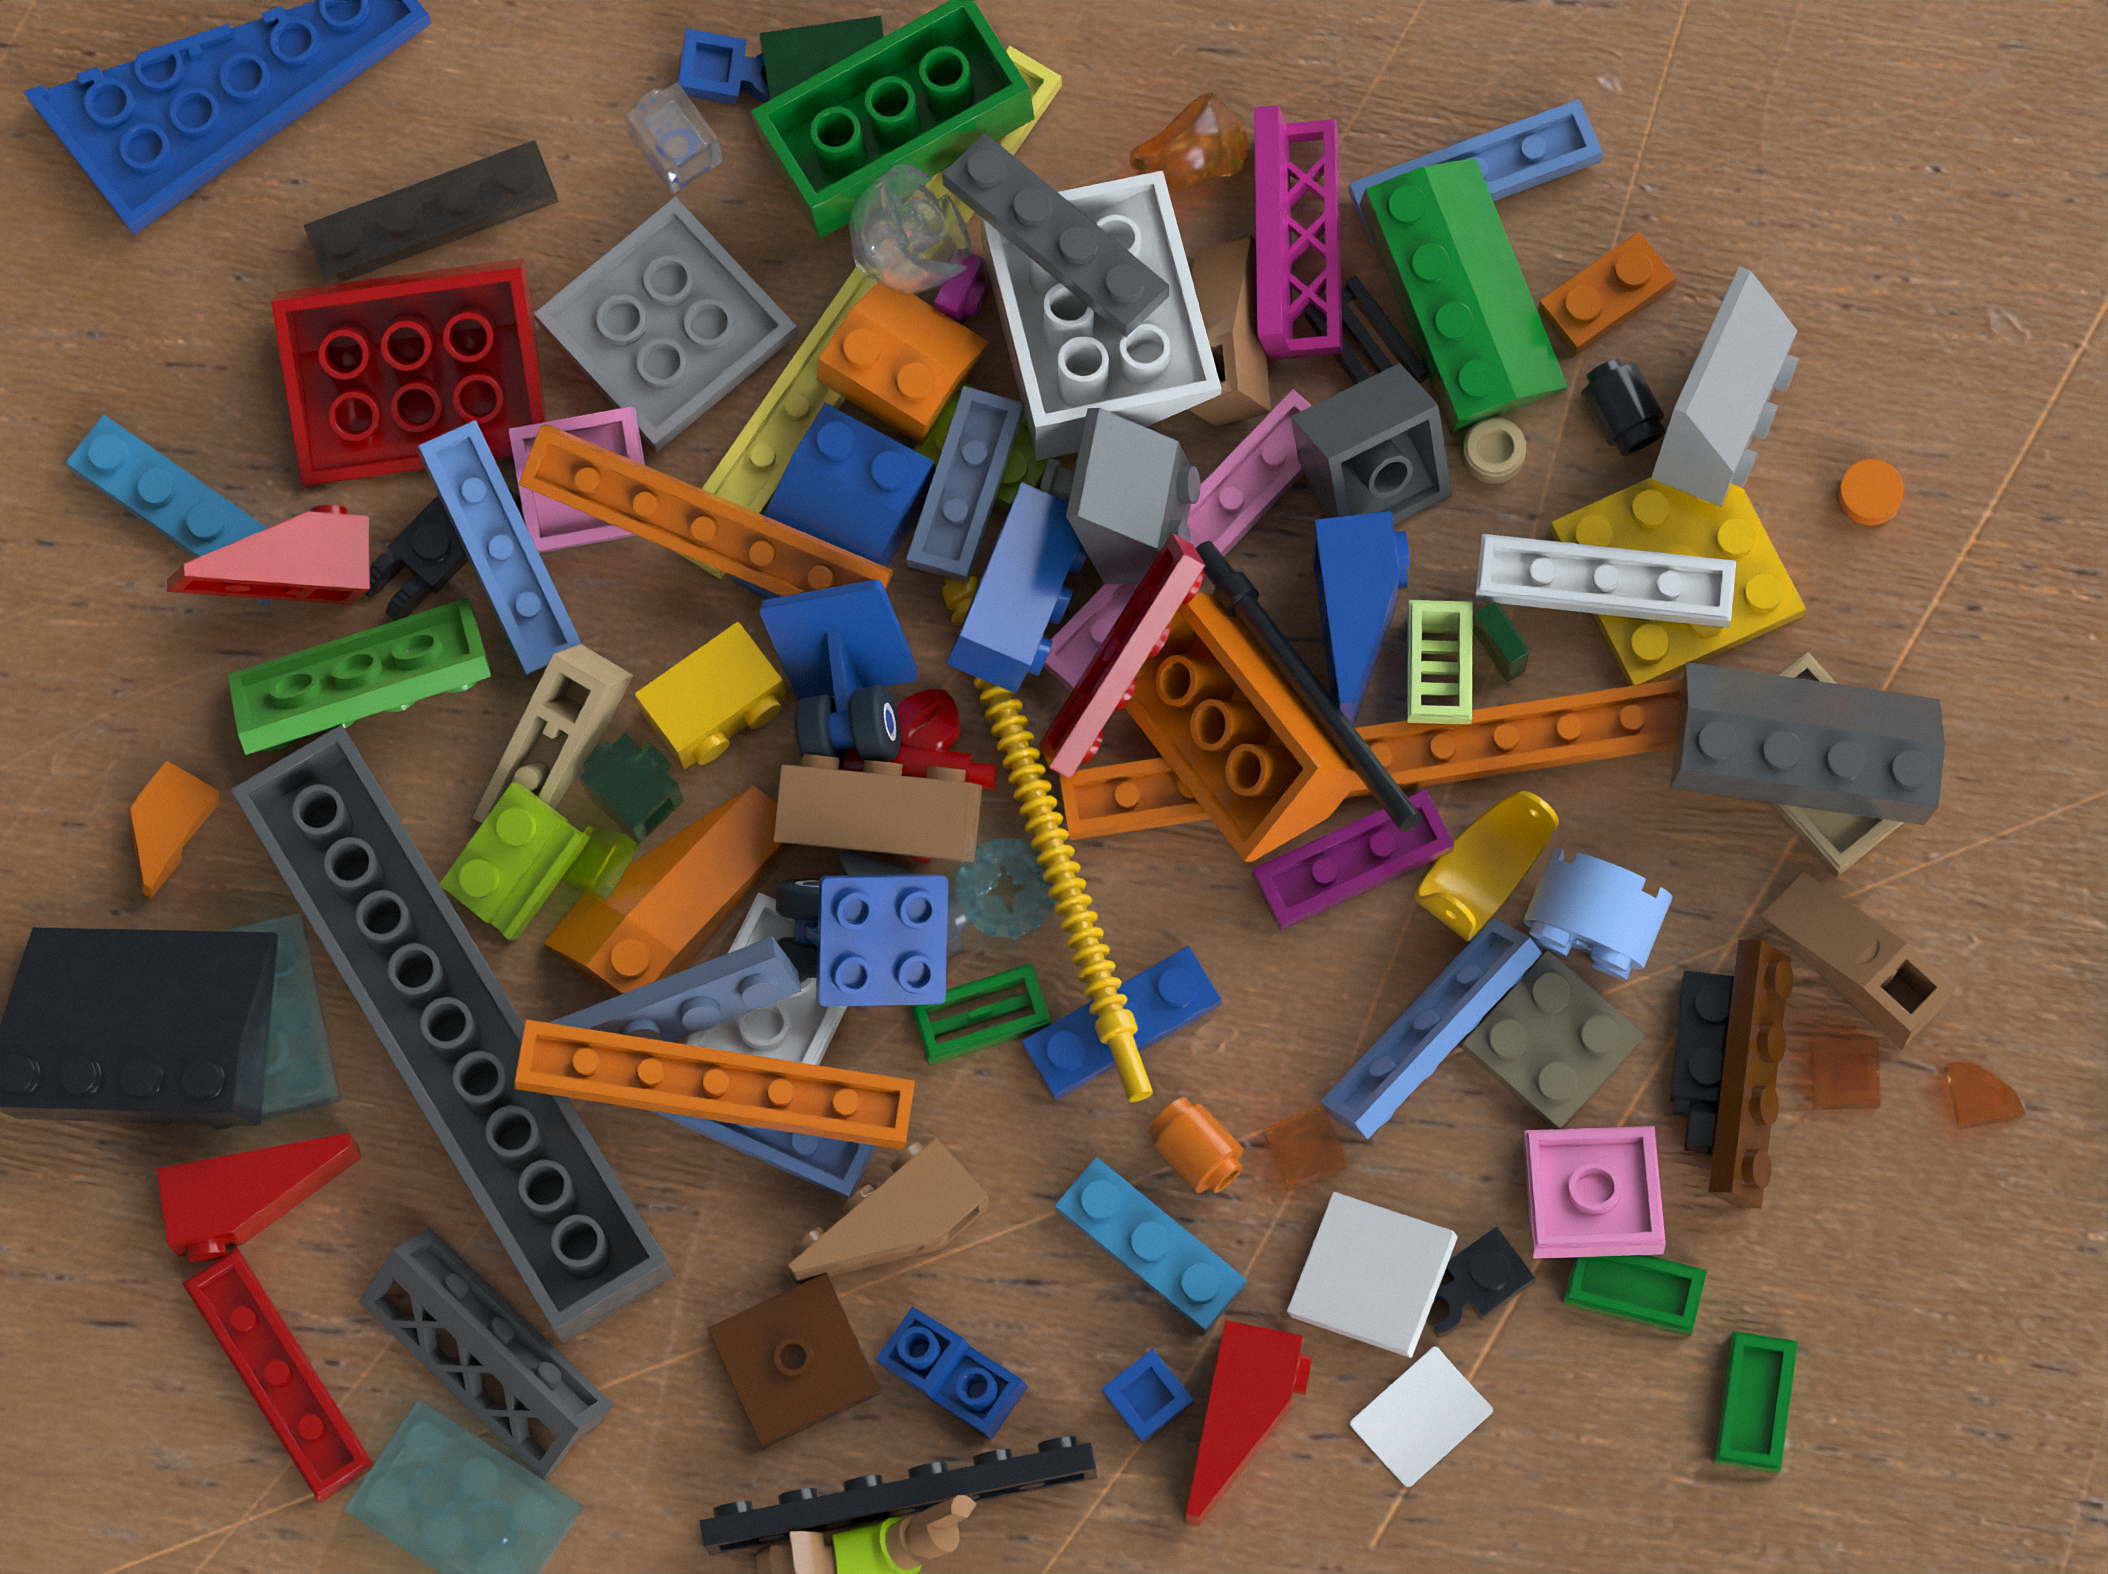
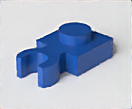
M686 28L675 94L736 105L739 91L744 89L748 90L756 100L766 103L769 101L767 83L761 76V73L764 72L762 53L755 58L745 56L747 39Z

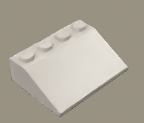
M1163 170L1058 192L1169 284V297L1127 337H1124L980 217L981 245L1021 402L1024 403V415L1036 461L1079 452L1087 408H1101L1147 427L1221 395V385Z

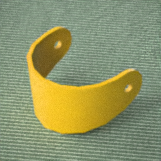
M1527 791L1511 794L1497 802L1453 840V852L1434 861L1414 893L1415 901L1464 940L1470 941L1499 910L1548 844L1559 825V819L1555 811L1542 798Z

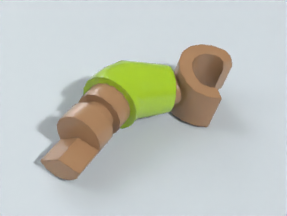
M957 1495L915 1514L912 1518L902 1520L898 1517H893L878 1523L831 1534V1544L825 1545L823 1533L792 1531L789 1532V1545H770L757 1551L758 1574H917L920 1572L922 1565L930 1559H937L953 1552L959 1544L957 1522L968 1518L976 1503L966 1495Z

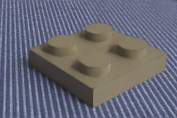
M1548 950L1462 1043L1461 1049L1552 1129H1564L1644 1041L1646 1034Z

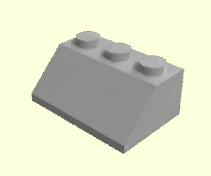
M1738 267L1674 407L1651 479L1722 507L1732 484L1740 488L1744 487L1758 454L1748 449L1753 437L1765 440L1779 405L1769 402L1774 389L1786 393L1799 362V358L1789 355L1797 329L1755 275L1748 269Z

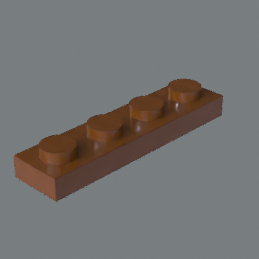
M1738 940L1709 1183V1193L1737 1208H1762L1763 1191L1770 1181L1771 1161L1768 1155L1771 1125L1777 1118L1779 1109L1778 1096L1775 1091L1778 1063L1783 1058L1786 1049V1036L1783 1029L1786 999L1790 996L1793 988V972L1790 966L1791 957L1763 940Z

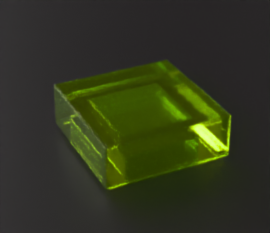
M588 824L584 833L590 837V840L560 881L571 889L608 899L638 850L639 844L624 833Z

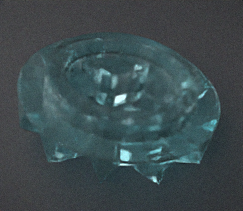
M998 838L976 847L975 862H962L955 882L956 897L968 924H972L988 938L996 936L1008 937L1014 940L1032 930L1040 929L1056 904V900L1048 896V891L1053 884L1046 883L1042 879L1047 867H1041L1036 862L1041 851L1034 850L1031 847V843L1015 838ZM1006 865L1007 875H1011L1013 884H1024L1025 886L1024 891L1015 894L1014 912L1008 913L1007 907L1003 906L1000 896H989V894H986L988 890L998 887V877L1001 876L999 866Z

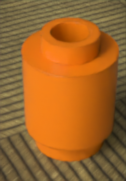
M1181 1097L1166 1107L1149 1127L1148 1133L1156 1140L1154 1149L1196 1193L1204 1192L1209 1188L1214 1193L1222 1191L1236 1179L1243 1169L1242 1164L1238 1160L1242 1156L1244 1148L1201 1103L1193 1105L1186 1097Z

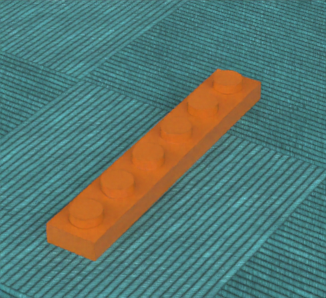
M548 424L540 426L518 483L522 487L780 596L875 579L883 583L886 591L894 571Z
M527 1019L525 1021L515 1078V1089L900 1150H904L915 1080Z

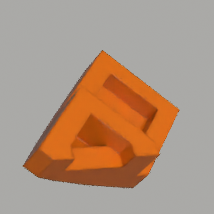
M167 760L130 807L129 815L131 822L130 839L140 870L141 888L143 895L150 899L181 864L183 847L219 805L220 791Z

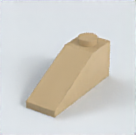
M581 644L553 654L473 815V819L483 823L512 782L521 783L555 810L605 733L633 675Z

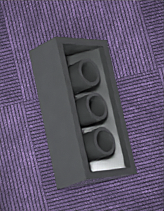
M1686 662L1670 788L1925 825L1939 806L1945 751L1940 699Z

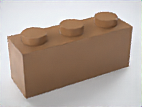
M804 754L801 758L800 766L781 764L774 842L975 862L982 786L965 782L966 770L928 766L926 778L902 776L903 764L864 760L863 772L839 770L840 758Z

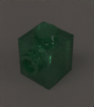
M624 733L613 744L610 741L600 744L583 763L582 768L585 771L579 778L586 795L638 845L684 802L679 784L667 774L672 769L671 763L647 740L638 746Z

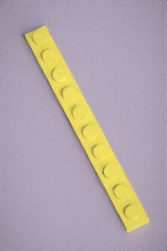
M1009 46L1006 52L1030 88L1035 116L1034 120L996 140L998 144L1014 156L1062 87V77ZM945 170L919 183L908 191L702 487V490L764 515L793 453L824 403L839 409L846 399L818 382L816 377L819 356L852 307L884 276L917 296L974 214L970 207L943 186L942 173ZM678 553L720 580L726 573Z

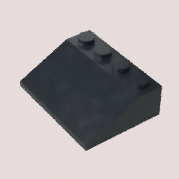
M33 927L0 1023V1112L17 1119L261 1126L278 934L274 932Z

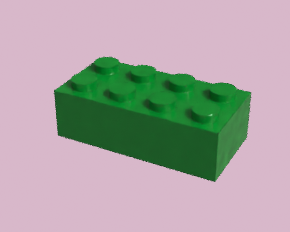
M949 0L751 110L759 142L819 239L945 170L983 134H988L996 141L1035 119L1029 86L974 0Z

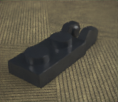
M508 488L519 509L522 504L519 496ZM438 495L388 546L389 551L381 554L369 567L370 590L365 595L370 598L376 593L378 594L405 566L415 577L409 579L394 594L385 609V613L396 621L411 614L432 591L437 594L469 561Z

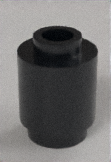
M1615 358L1599 365L1586 375L1589 384L1581 391V395L1608 445H1616L1622 456L1634 454L1650 446L1666 434V430L1661 423L1664 413L1636 363L1622 365L1619 358Z

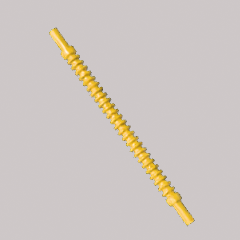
M971 576L969 583L966 584L944 577L946 583L942 588L944 602L949 610L956 611L952 615V623L961 626L979 580ZM976 677L974 679V686L984 690L980 695L979 701L983 705L990 706L985 712V717L989 721L995 722L991 727V734L994 737L1001 738L997 743L996 749L1000 753L1007 754L1002 761V765L1006 769L1013 770L1008 776V782L1011 785L1018 786L1014 791L1013 797L1019 802H1024L1020 807L1019 814L1023 818L1030 819L1025 825V831L1035 835L1031 841V847L1034 850L1041 851L1036 862L1041 867H1047L1042 879L1046 883L1053 884L1048 891V896L1059 901L1054 907V913L1065 918L1060 923V929L1063 932L1070 933L1065 944L1069 949H1076V953L1073 954L1071 961L1075 965L1082 966L1077 978L1081 982L1088 983V986L1083 991V995L1088 999L1094 1000L1090 1005L1089 1012L1092 1015L1099 1016L1094 1025L1101 1043L1109 1044L1128 1101L1137 1102L1144 1100L1153 1094V1090L1133 1037L1137 1032L1138 1026L1133 1013L1128 1009H1123V1006L1127 1003V997L1124 994L1117 993L1122 981L1118 977H1111V973L1115 970L1116 965L1113 961L1105 960L1110 948L1106 944L1099 943V940L1104 935V931L1099 927L1093 926L1098 919V914L1095 911L1087 910L1092 903V898L1088 894L1081 893L1086 887V881L1083 878L1076 877V874L1080 871V864L1070 861L1075 849L1071 845L1064 844L1068 839L1069 833L1066 829L1058 828L1062 823L1063 816L1058 812L1052 811L1057 805V799L1053 796H1047L1052 785L1048 780L1041 779L1045 774L1046 768L1042 764L1035 763L1040 756V751L1029 746L1034 741V735L1029 731H1024L1028 725V718L1024 715H1018L1022 710L1023 703L1019 699L1012 698L1016 693Z

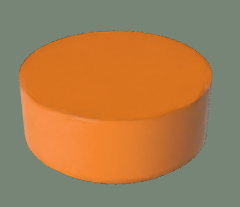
M1878 459L1862 460L1853 464L1844 474L1839 487V503L1844 513L1853 521L1867 526L1880 525L1889 521L1897 513L1904 496V483L1899 472L1887 462Z

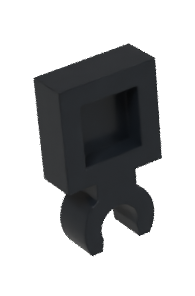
M1497 1226L1449 1260L1445 1272L1452 1282L1448 1285L1440 1284L1434 1301L1443 1302L1447 1306L1449 1315L1434 1327L1433 1332L1437 1338L1451 1334L1458 1327L1462 1312L1469 1306L1472 1307L1482 1321L1534 1284L1536 1278Z

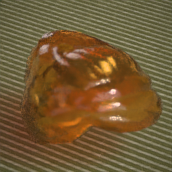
M1209 92L1191 102L1162 132L1133 148L1129 153V163L1137 175L1163 170L1168 191L1171 193L1189 191L1199 187L1209 179L1217 176H1233L1243 169L1244 160L1247 158L1248 132L1244 128L1242 121L1235 117L1233 111L1222 99L1213 92Z

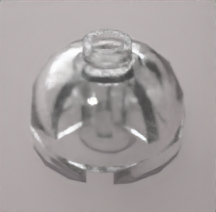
M908 164L895 165L877 177L856 199L849 221L853 259L859 270L865 276L876 280L879 284L902 294L931 291L946 284L965 270L967 266L962 265V261L971 255L972 248L967 226L952 199L947 193L937 199L924 186L932 178L924 171Z

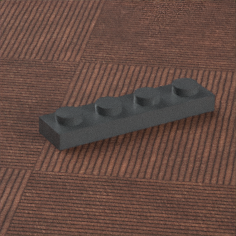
M983 134L942 173L944 187L1124 337L1130 335L1169 297V284L988 134Z

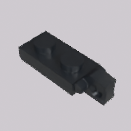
M1684 970L1682 975L1669 1101L1673 1102L1672 1114L1687 1116L1684 1151L1710 1154L1711 1148L1714 1145L1734 976Z

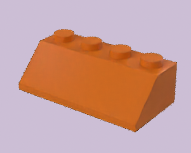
M1197 592L1188 604L1181 603L1169 622L1170 632L1161 651L1153 658L1147 657L1136 674L1135 690L1124 708L1245 862H1253L1329 818L1359 781L1360 777L1237 616H1229L1213 594Z

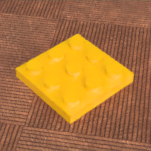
M1650 477L1551 522L1550 532L1556 542L1736 561L1732 614L1729 628L1592 613L1629 686L1660 682L1684 671L1686 662L1700 664L1804 617L1806 608L1744 489L1736 485H1731L1722 507Z

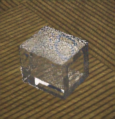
M678 82L665 90L654 89L644 94L636 101L632 111L626 114L632 140L672 195L723 162L718 137Z

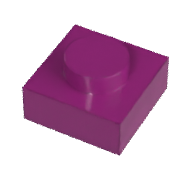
M960 249L934 301L936 309L964 325L968 315L974 318L978 317L990 291V284L985 282L984 260L982 257Z

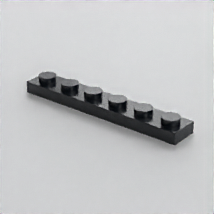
M1064 1436L1038 1443L1039 1453L1013 1458L1011 1449L993 1450L973 1456L974 1466L948 1471L946 1462L928 1463L908 1469L909 1479L883 1484L881 1475L863 1476L843 1482L844 1492L819 1497L817 1488L797 1489L778 1495L779 1505L754 1510L752 1501L723 1504L713 1508L714 1518L699 1520L703 1544L709 1555H715L790 1540L789 1532L792 1531L826 1533L881 1522L888 1518L911 1516L957 1495H966L976 1503L1096 1479L1097 1470L1092 1444L1089 1442L1078 1445L1076 1436Z

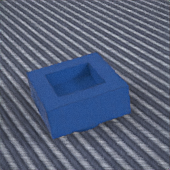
M1154 1349L1101 1388V1393L1141 1444L1194 1405L1192 1397Z

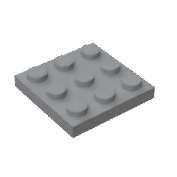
M676 196L534 313L536 322L616 409L630 406L635 408L639 433L656 453L798 336L797 326Z

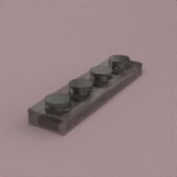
M532 140L303 226L326 285H332L531 213L559 201L536 140Z

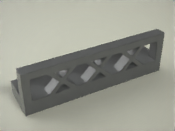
M431 1229L393 1249L359 1300V1303L542 1480L556 1470L575 1441L602 1423L614 1406L608 1398ZM394 1280L410 1294L414 1314H403L385 1296ZM435 1328H445L456 1339L460 1358H449L438 1348ZM481 1373H492L503 1384L506 1403H495L484 1392ZM527 1417L538 1418L557 1436L547 1452L530 1436Z

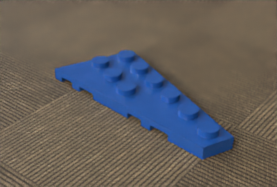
M315 0L288 10L280 6L262 12L263 18L234 28H231L230 24H226L138 53L134 61L103 71L96 67L77 73L78 79L49 89L41 85L23 92L28 102L134 236L432 24L427 11L418 0Z

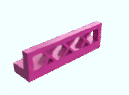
M1279 105L1254 107L1258 338L1269 360L1343 354L1338 125L1335 119L1286 124ZM1323 140L1324 155L1306 174L1290 162V143ZM1290 175L1298 181L1292 188L1290 186ZM1323 175L1324 188L1316 183ZM1310 191L1324 202L1325 212L1305 230L1291 218V208ZM1291 232L1299 237L1293 245L1291 244ZM1324 232L1325 245L1318 240ZM1311 247L1326 259V269L1307 287L1292 275V265ZM1292 288L1300 294L1294 302H1292ZM1325 288L1326 302L1319 297ZM1310 304L1315 305L1327 316V336L1293 339V322Z

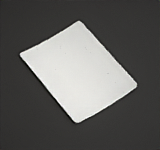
M1432 1347L1351 1420L1350 1425L1391 1472L1406 1487H1411L1493 1413V1408L1464 1378L1440 1349Z

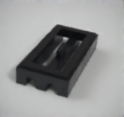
M1354 276L1348 280L1346 286L1341 289L1342 323L1379 373L1393 367V365L1347 305L1352 300L1397 361L1419 384L1427 380L1428 371L1358 277ZM1311 304L1305 308V318L1319 336H1327V316L1315 305ZM1343 340V354H1334V357L1356 385L1371 376Z

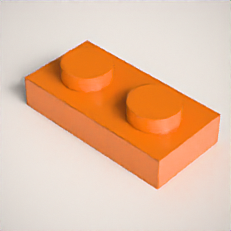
M1638 231L1540 299L1538 309L1576 356L1674 288L1677 277L1640 231Z

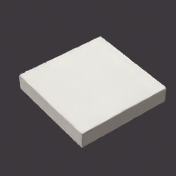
M1333 1191L1287 1313L1292 1318L1412 1358L1458 1237L1452 1230Z

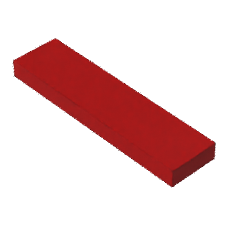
M238 1248L182 1283L315 1498L320 1503L376 1467Z

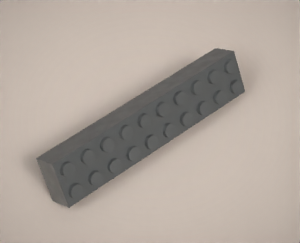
M339 725L232 788L231 791L562 1344L673 1278L675 1275L667 1259L568 1097L515 1089V1078L525 1025L343 725Z

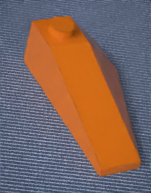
M754 785L750 786L584 893L544 941V946L611 998L686 970L788 845L774 842L777 803Z

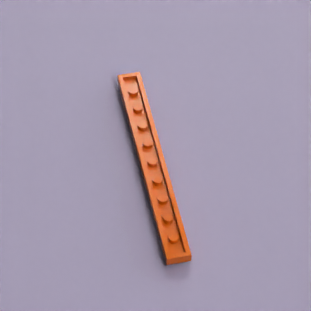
M1683 678L1472 710L1471 724L1407 723V720L1355 729L1402 790L1674 749ZM1163 757L1077 770L1071 779L1059 773L1069 841L1211 819ZM1359 779L1344 799L1372 795V793L1363 781Z

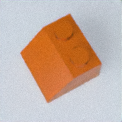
M884 276L852 307L819 356L816 380L922 446L988 348L989 341Z

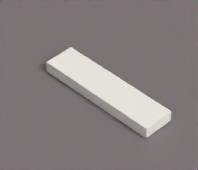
M1482 534L1475 601H1495L1502 604L1729 628L1732 614L1736 561Z

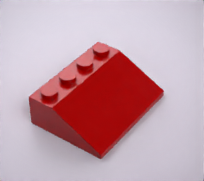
M525 258L278 292L271 301L302 486L425 469L416 450L418 445L475 420L494 459L513 457L509 429L547 422L535 321Z

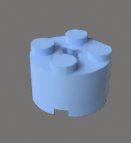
M1552 848L1523 919V922L1531 928L1529 934L1533 936L1532 941L1537 947L1546 951L1549 950L1551 953L1567 957L1571 947L1587 953L1593 959L1592 968L1606 975L1626 981L1632 969H1644L1673 896L1660 887L1657 897L1654 898L1642 891L1646 879L1629 870L1579 852L1576 853L1573 863L1564 862L1563 849Z

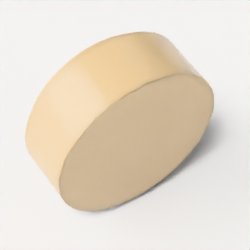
M1492 417L1477 422L1469 429L1463 445V461L1472 476L1485 483L1499 484L1511 480L1520 472L1525 461L1526 440L1522 431L1514 423L1503 418Z

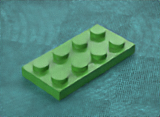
M469 597L227 674L237 734L245 755L260 750H280L290 745L297 738L322 730L329 732L341 724L344 728H347L357 719L382 711H402L412 706L419 699L445 691L449 693L461 692L471 688L479 680L491 677L477 620Z

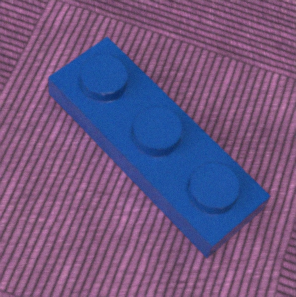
M1189 945L1122 983L1121 987L1117 990V993L1124 994L1128 1000L1123 1009L1130 1010L1137 1023L1138 1029L1133 1037L1139 1052L1222 1004L1221 997ZM1094 1000L1022 1041L1023 1049L1055 1101L1116 1066L1109 1044L1101 1043L1094 1025L1099 1016L1092 1015L1089 1012L1090 1005Z

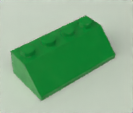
M1476 158L1423 166L1365 188L1359 206L1423 365L1428 371L1429 380L1451 434L1471 427L1483 419L1497 417L1568 389Z

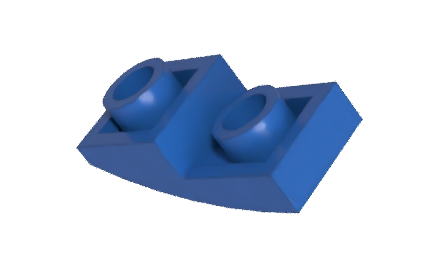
M914 1306L911 1307L875 1359L878 1364L990 1441L1028 1388L1021 1378L972 1348L963 1337Z

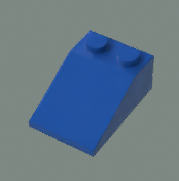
M824 403L793 453L764 516L888 567L923 510L935 473L934 461L833 406ZM733 577L734 583L765 600L783 597L738 577Z
M1392 511L1315 520L1312 562L1331 698L1353 727L1396 610L1398 589L1408 587L1406 569H1410V556L1405 530L1394 532Z

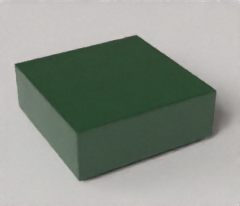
M1494 601L1477 611L1473 632L1506 682L1524 673L1530 649L1501 605Z

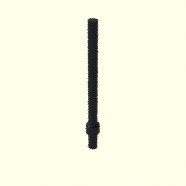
M1205 541L1198 545L1196 550L1205 564L1203 572L1215 587L1213 595L1229 616H1237L1398 829L1401 832H1407L1416 827L1421 821V814L1259 604V592L1243 572H1235L1212 541Z

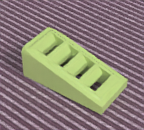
M1409 600L1407 611V723H1472L1473 602ZM1422 633L1457 634V641L1422 640ZM1421 654H1456L1457 662L1421 661ZM1421 674L1458 675V683L1421 682ZM1421 695L1458 696V706L1421 705Z

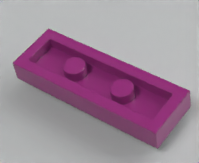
M1425 789L1408 797L1422 816L1419 824L1410 831L1401 832L1385 810L1382 809L1253 868L1252 876L1279 930L1287 929L1453 852L1454 843L1427 790Z

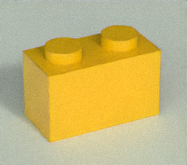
M739 621L634 693L640 712L683 770L696 761L699 765H705L719 757L729 747V738L748 725L751 729H756L769 722L779 713L782 708L780 703L787 698L782 678Z

